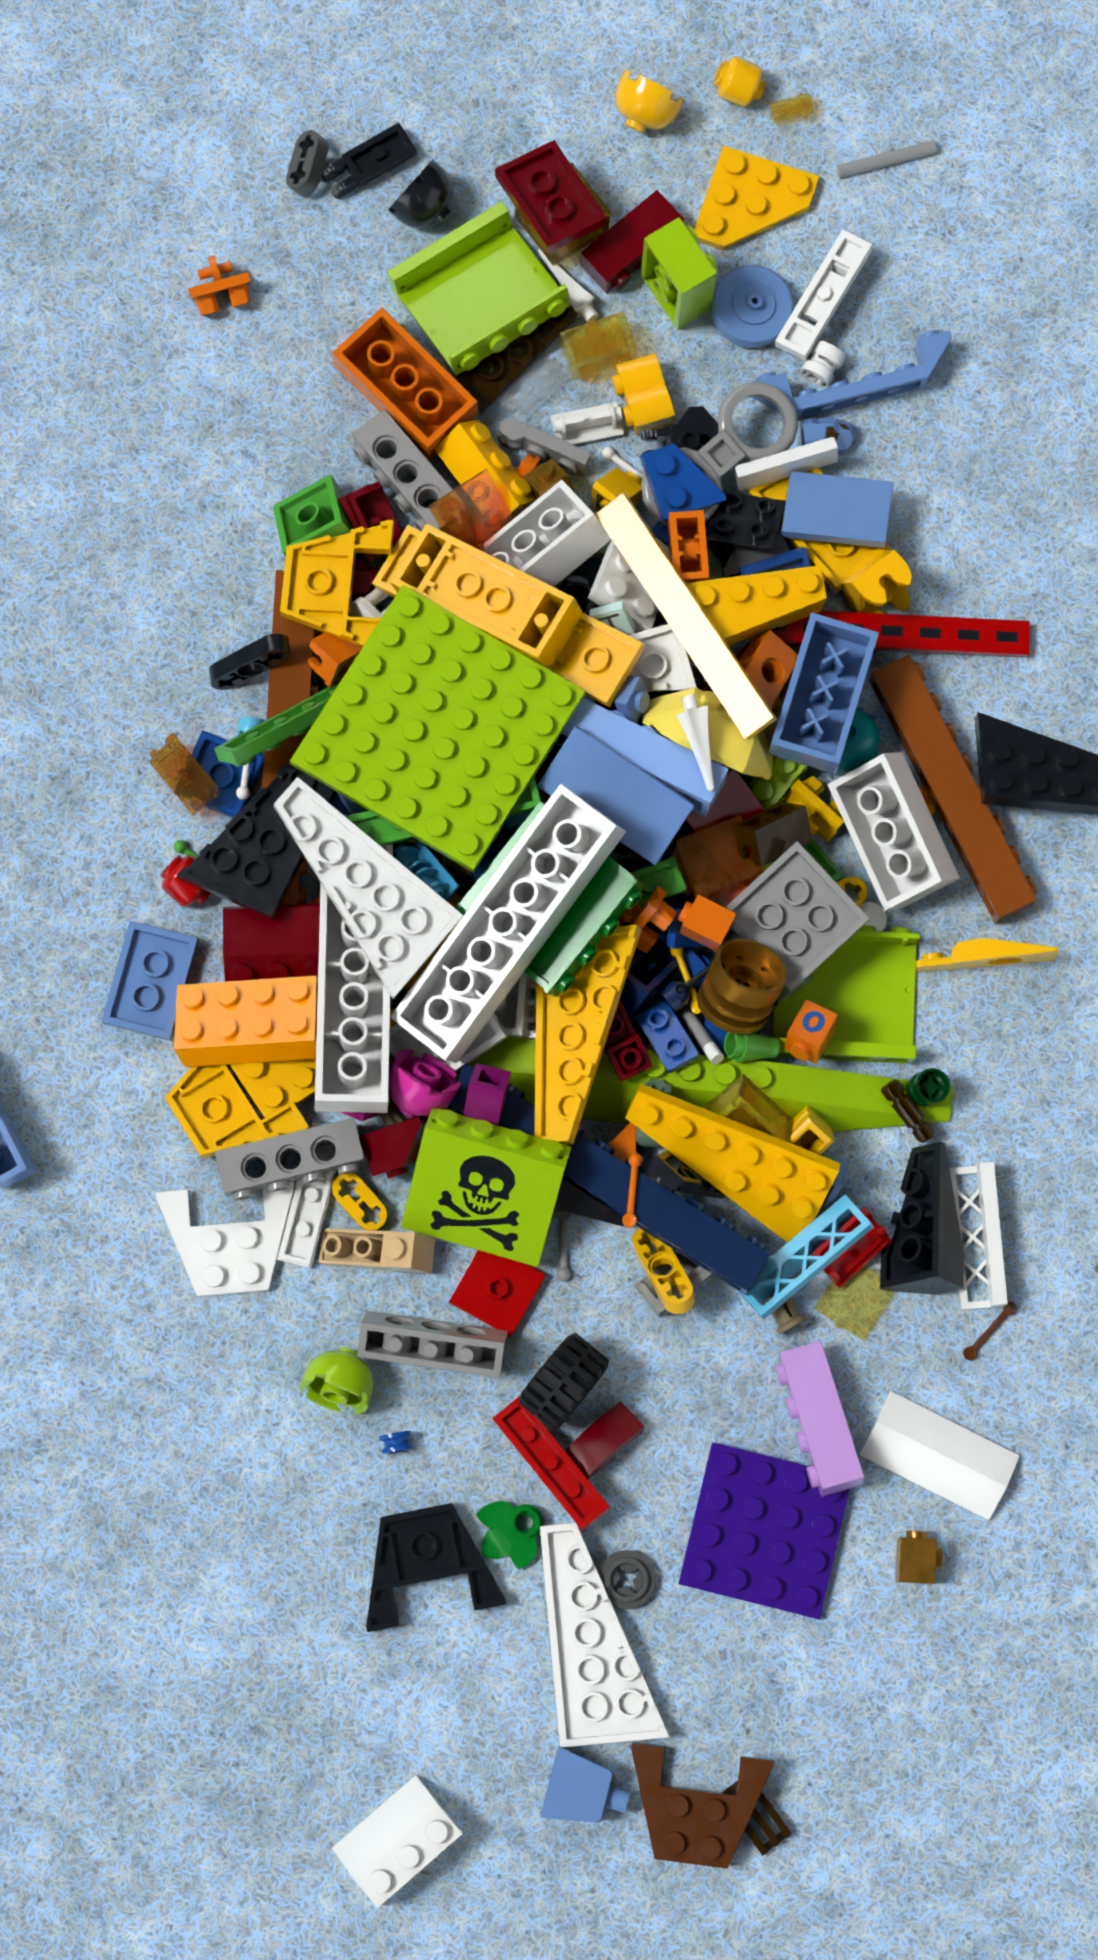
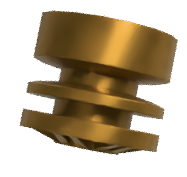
M741 938L728 940L719 946L709 972H707L704 982L699 989L696 997L698 1008L708 1021L722 1030L742 1035L756 1033L764 1027L774 1003L777 1001L788 976L786 966L778 954L761 943Z

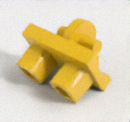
M814 776L803 782L798 779L790 787V791L783 798L782 802L806 806L811 835L813 836L817 833L828 843L844 823L836 802L833 800L827 805L819 798L825 789L823 784Z

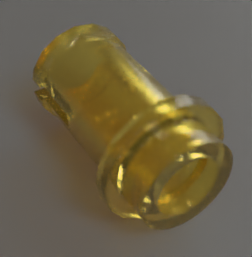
M798 92V96L769 102L774 124L800 116L806 119L808 114L814 112L809 93L803 94Z

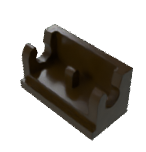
M780 802L731 826L732 832L735 833L737 848L741 858L744 860L749 857V846L752 850L755 866L760 867L777 860L797 841L802 847L812 842L807 809L804 805Z

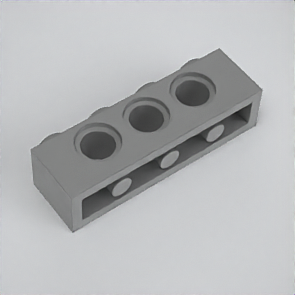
M385 409L352 433L355 442L353 452L363 465L369 463L375 470L373 475L377 482L380 481L384 490L389 487L396 495L394 501L404 514L410 512L417 520L414 524L419 531H422L427 523L452 536L471 522L468 507ZM385 452H395V455L391 458H381V455ZM406 476L416 477L411 483L401 482ZM428 500L437 502L431 508L422 507V504Z
M354 1117L214 1151L224 1194L227 1197L233 1196L234 1201L254 1197L255 1190L267 1187L269 1192L287 1189L290 1187L289 1182L303 1179L304 1184L317 1182L325 1179L324 1173L338 1170L339 1175L354 1173L360 1170L359 1165L366 1163ZM323 1144H331L336 1148L335 1156L329 1161H322L316 1157L317 1149ZM289 1152H295L301 1156L299 1166L292 1170L285 1169L282 1166V1158ZM253 1161H262L266 1164V1171L259 1178H251L247 1175V1168Z
M366 1311L361 1322L357 1357L500 1378L504 1366L508 1331Z

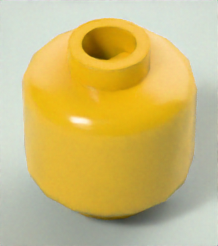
M734 56L729 61H722L715 75L713 85L717 87V93L720 98L740 107H745L753 99L758 101L761 98L766 81L761 80L762 70L759 65Z

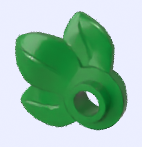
M497 1501L484 1506L477 1512V1518L489 1528L481 1545V1555L483 1557L498 1559L510 1555L517 1569L525 1567L534 1559L537 1553L536 1537L540 1534V1526H543V1516L536 1507L528 1504L513 1507L507 1502ZM525 1515L529 1516L533 1521L531 1528L527 1530L521 1529L518 1524L520 1517Z

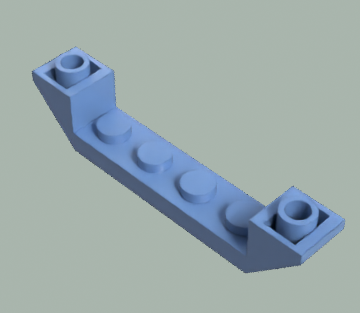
M931 330L923 333L917 339L914 347L919 366H915L913 363L905 364L896 368L895 372L884 375L881 372L870 373L857 382L839 381L832 384L829 389L818 392L816 389L804 390L794 398L786 373L778 375L775 372L764 373L758 376L752 383L763 382L780 389L789 397L795 407L797 420L926 387L947 351L952 335L950 330L941 333L939 330ZM752 397L780 413L777 406L771 401L761 397Z

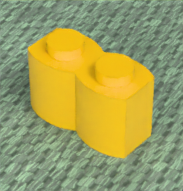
M656 354L616 364V375L611 376V381L616 396L622 395L626 404L625 407H621L626 427L632 426L635 435H638L644 430L659 429L675 424V412Z

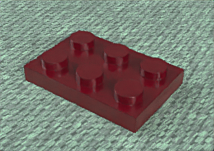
M555 140L495 168L496 179L546 254L606 225V216Z

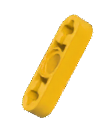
M638 1229L632 1238L635 1255L663 1306L673 1314L688 1312L695 1304L694 1290L675 1253L664 1243L645 1231ZM650 1241L651 1244H655V1254L652 1255L648 1245L644 1244L645 1242ZM662 1264H668L673 1267V1270L666 1275L654 1273L655 1268ZM676 1285L677 1291L684 1297L677 1299L675 1295H672L671 1286Z

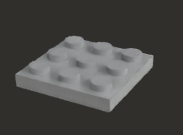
M798 841L725 907L736 913L731 927L742 939L754 940L769 947L778 954L787 970L788 976L785 986L791 992L870 921V918Z

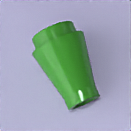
M728 1032L724 1039V1053L727 1058L733 1059L736 1063L765 1058L774 1059L779 1053V1041L775 1037H768L759 1033L742 1035Z

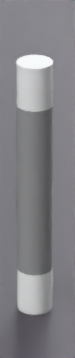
M686 1003L677 1012L710 1062L714 1065L720 1063L724 1059V1055L698 1017L691 1011L689 1004Z

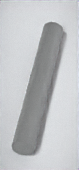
M932 140L836 166L840 179L937 154V147L935 141Z

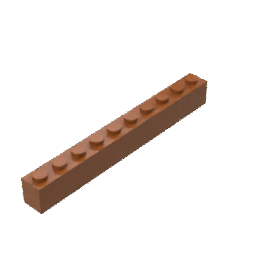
M276 570L272 634L288 636L291 657L270 669L267 720L319 692V684H313L314 670L310 667L307 660L315 657L321 663V658L313 652L309 645L312 639L323 634V632L282 617L280 607L284 570ZM308 732L298 736H290L282 741L283 744L279 748L264 751L262 788L266 789L278 776L277 773L286 764H290V759ZM304 858L281 905L306 904L307 888H301V875H308L309 863L306 858Z

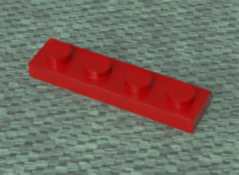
M519 1396L492 1419L579 1528L585 1531L611 1508L543 1423L519 1404Z

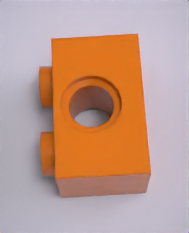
M770 630L751 639L738 661L771 710L780 701L779 693L781 689L791 680L798 654Z

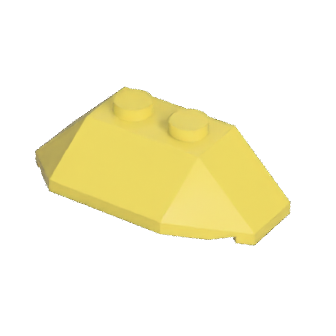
M693 687L650 699L649 707L643 715L642 723L652 728L655 727L660 734L692 750L676 715L685 711L682 698L688 695H696L698 707L708 705L711 759L743 774L761 777L766 780L771 778L773 755L768 754L770 747L764 731H760L750 740L745 739L714 692L702 691Z

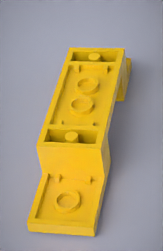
M427 523L422 531L409 525L406 526L392 549V555L388 556L372 582L376 589L394 598L402 585L407 586L586 691V696L608 707L611 706L645 649L642 642L583 613L574 597Z

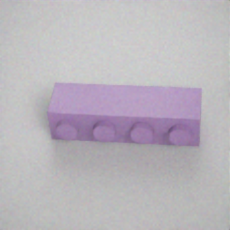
M818 1341L780 1352V1364L774 1365L780 1386L786 1385L790 1398L785 1399L789 1417L791 1420L797 1418L801 1432L796 1433L801 1454L808 1453L811 1466L806 1467L811 1487H818L822 1497L863 1485V1471L822 1342Z

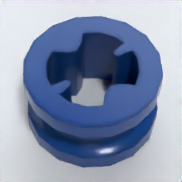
M411 1431L379 1436L380 1441L385 1444L382 1454L414 1449L413 1444L408 1441Z

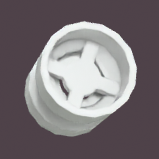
M817 341L811 351V359L804 362L800 369V374L805 380L820 388L827 389L834 380L833 373L836 369L841 368L846 357L836 346L825 341Z

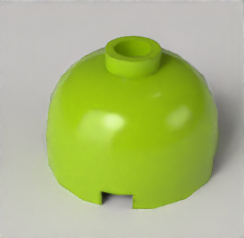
M339 1348V1350L323 1352L310 1361L299 1389L300 1391L307 1389L306 1398L319 1406L341 1412L337 1404L355 1408L353 1414H361L366 1412L373 1393L374 1380L371 1370L362 1359L357 1357L356 1351L349 1348Z

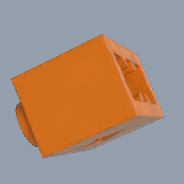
M704 510L669 512L667 526L671 562L685 583L709 580Z

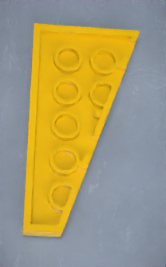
M638 925L619 926L610 937H603L595 947L598 949V952L588 965H581L573 975L575 977L574 983L564 994L559 993L556 997L549 995L536 982L534 1136L555 1140L564 1145L574 1143L642 928Z

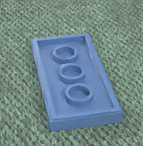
M578 726L573 728L537 785L538 788L552 796L560 784L572 790L623 828L626 833L620 842L654 865L659 862L695 807L694 803Z

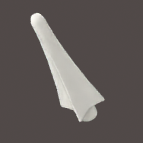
M540 248L538 255L549 269L559 287L563 284L567 286L570 304L577 313V318L582 315L587 323L595 321L599 316L593 308L595 306L592 304L595 297L580 286L549 254H546Z
M688 695L682 698L685 711L676 716L696 757L706 789L712 792L715 786L709 746L708 705L698 707L696 695Z

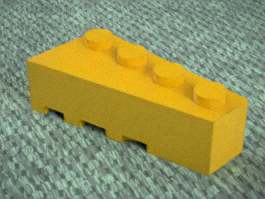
M821 565L686 583L729 648L735 643L748 638L753 639L773 628H780L810 616L811 612L816 614L821 611L827 599Z

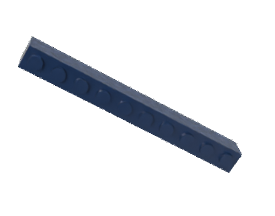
M467 1063L455 1080L456 1083L460 1081L461 1086L448 1108L460 1115L464 1113L468 1086L475 1069ZM509 1084L505 1107L498 1126L520 1130L534 1136L535 1105L524 1100L525 1094ZM579 1127L574 1143L565 1144L571 1147L563 1178L623 1218L627 1214L631 1175L629 1160L627 1159L624 1163L613 1156L615 1150L600 1140H597L595 1144L583 1137L585 1132ZM639 1166L634 1215L637 1219L635 1226L744 1295H747L769 1260L770 1254L765 1251L767 1246L753 1236L749 1235L747 1239L734 1232L737 1228L734 1224L721 1216H718L716 1220L704 1213L706 1207L690 1197L686 1201L673 1194L674 1190L671 1187L666 1189L657 1181L654 1182L643 1175L645 1169Z

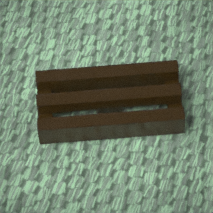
M738 1780L721 1793L733 1794L735 1792L737 1794ZM762 1792L759 1801L781 1831L775 1836L757 1809H754L752 1817L769 1841L763 1844L749 1823L745 1832L763 1856L792 1833Z

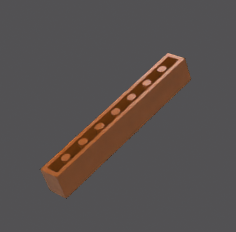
M908 654L872 671L868 681L923 787L928 791L935 803L937 814L992 920L996 924L1033 906L1037 900L1035 897L1037 889L1029 875L1024 876L1019 867L1021 858L1014 845L1009 846L1003 836L1005 827L997 814L992 815L988 805L981 803L980 783L976 784L971 775V772H973L972 763L966 753L961 754L955 744L957 741L955 730L949 722L944 723L939 713L942 708L934 692L929 693L923 683L926 677L922 667L918 662L913 663Z

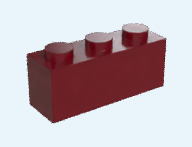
M656 190L580 253V265L606 294L613 288L619 290L630 281L632 277L630 274L642 265L644 238L678 217L684 223V218Z

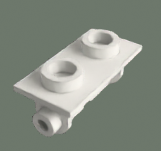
M617 402L550 415L554 436L572 445L624 435L621 422L622 413Z

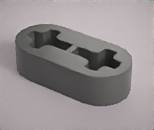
M305 131L297 139L286 176L287 186L300 196H308L316 190L320 183L328 154V141L316 131Z

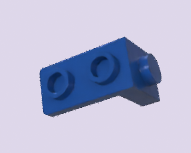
M666 1000L635 1016L643 1041L646 1045L651 1044L667 1072L672 1073L698 1059L697 1049Z

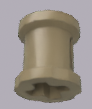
M773 1297L763 1302L762 1305H765ZM791 1297L771 1313L779 1326L777 1329L779 1335L807 1320L805 1315H800Z

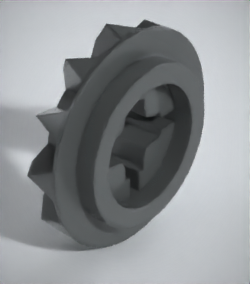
M625 1550L613 1553L604 1560L599 1568L598 1574L614 1607L620 1609L636 1608L644 1604L653 1593L655 1587L653 1567L643 1555L637 1552ZM618 1566L625 1573L634 1572L637 1569L640 1571L633 1579L634 1588L637 1593L634 1594L626 1586L615 1591L613 1590V1587L620 1580L615 1567Z

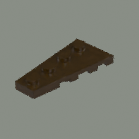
M570 305L559 316L551 317L539 324L533 332L513 340L504 350L492 353L482 359L471 370H465L455 375L446 362L445 364L455 379L478 401V413L481 416L577 319V313Z

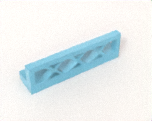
M845 1194L773 1254L747 1295L741 1293L742 1296L763 1319L767 1318L874 1228V1226ZM853 1216L861 1223L850 1233H838V1229ZM826 1240H830L828 1252L823 1256H811ZM802 1268V1273L796 1279H789ZM775 1291L774 1297L761 1306L760 1303Z

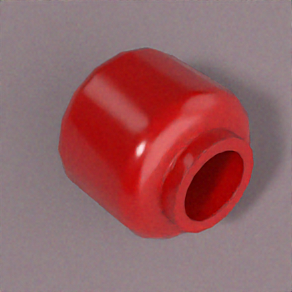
M178 855L160 874L164 878L161 884L162 889L182 907H187L193 902L200 906L211 894L183 882L177 877V874L185 866L188 868L196 859L192 855H187L183 858Z

